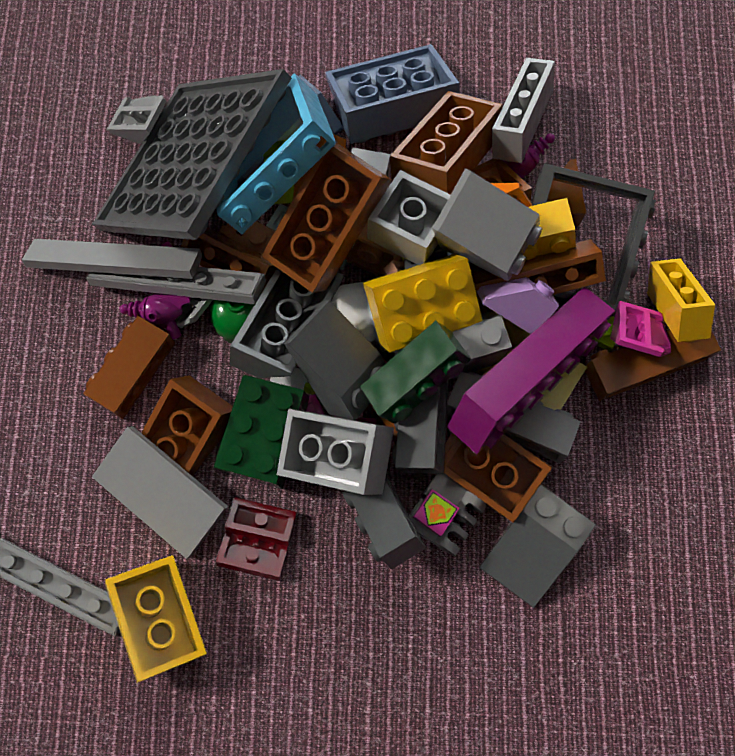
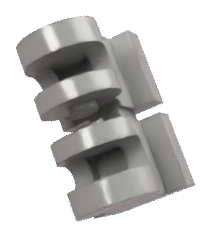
M445 473L435 474L422 494L421 499L409 514V517L419 536L430 541L443 551L456 556L460 548L448 539V533L464 541L469 535L458 523L450 522L443 535L439 537L415 520L413 515L431 489L459 507L460 509L455 515L456 520L471 527L475 526L477 520L466 512L465 506L476 512L483 513L487 505L473 493L450 479Z

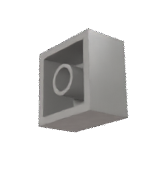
M400 170L368 218L367 239L417 265L427 263L438 245L432 228L448 201L450 194Z

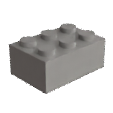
M288 409L277 475L362 495L383 494L394 428Z

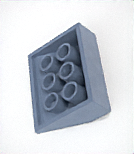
M432 44L325 72L344 131L351 144L366 142L371 138L382 135H392L397 131L411 127L415 128L448 91L460 93L459 81Z

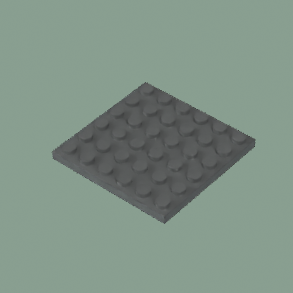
M284 69L179 84L158 117L150 134L141 144L92 225L104 232L197 240L207 229L208 220L213 211L223 202L224 193L229 184L238 176L240 172L239 167L246 155L254 149L255 140L261 130L269 123L271 113L276 104L285 96L286 87L292 77Z

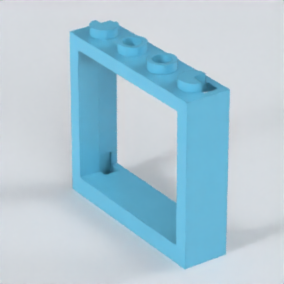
M295 73L291 76L292 79L286 87L285 96L273 109L269 123L256 138L254 149L246 155L239 167L240 172L226 189L223 202L216 208L217 215L241 234L257 221L336 144L317 94ZM301 117L304 124L238 188L237 180ZM320 136H322L327 142L319 149L316 144L321 140Z

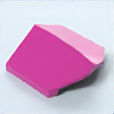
M619 301L610 339L617 345L659 357L671 353L670 338L662 323L663 315L661 312Z

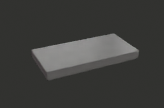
M128 426L92 476L93 479L186 559L193 556L228 509L224 502L133 426Z

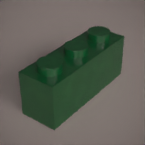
M435 320L360 387L378 416L396 424L398 421L409 417L412 410L423 400L435 395L438 388L449 378L457 376L472 359L453 333Z

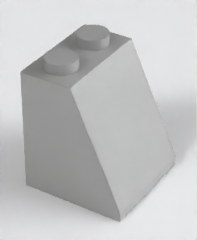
M466 168L432 228L441 249L451 254L467 257L469 263L506 281L510 280L513 273L516 275L520 273L526 261V257L523 256L529 244L532 246L536 244L542 232V227H539L540 214Z
M494 311L482 313V322L452 332L472 359L464 366L462 371L465 373L476 372L498 364L507 356L512 348L501 315Z

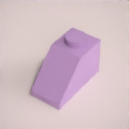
M527 277L481 286L477 291L483 305L530 334L549 319L559 307L552 296L554 290L541 280L534 283Z

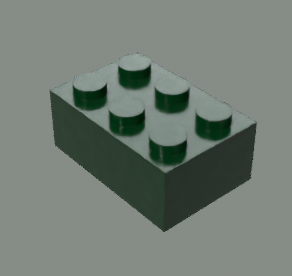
M243 375L214 468L225 474L283 489L286 477L277 475L287 413L288 409L307 410L309 397L305 390Z

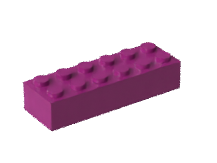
M582 288L464 393L447 428L476 454L486 445L490 449L494 447L503 437V431L507 427L512 429L523 418V412L527 408L532 410L544 397L543 392L546 390L551 392L562 380V374L565 372L570 374L581 361L579 357L582 355L587 357L599 344L595 339L599 340L611 327V324L607 321L615 310L588 288Z

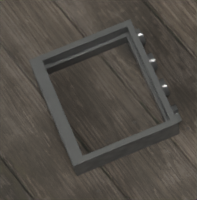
M544 163L540 169L531 202L533 206L547 202L552 180L636 201L608 301L602 300L614 309V313H616L619 301L626 302L629 300L630 291L626 289L629 279H633L638 270L639 261L635 260L638 248L642 249L647 239L648 231L644 230L647 218H652L655 211L654 205L656 200H653L655 190ZM566 291L552 296L569 301L577 293Z

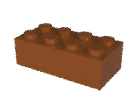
M448 91L390 155L392 181L401 170L451 195L465 168L473 171L491 149L492 128L503 104Z
M335 144L310 168L261 257L312 293L327 290L368 222L369 216L392 182V179L340 144Z

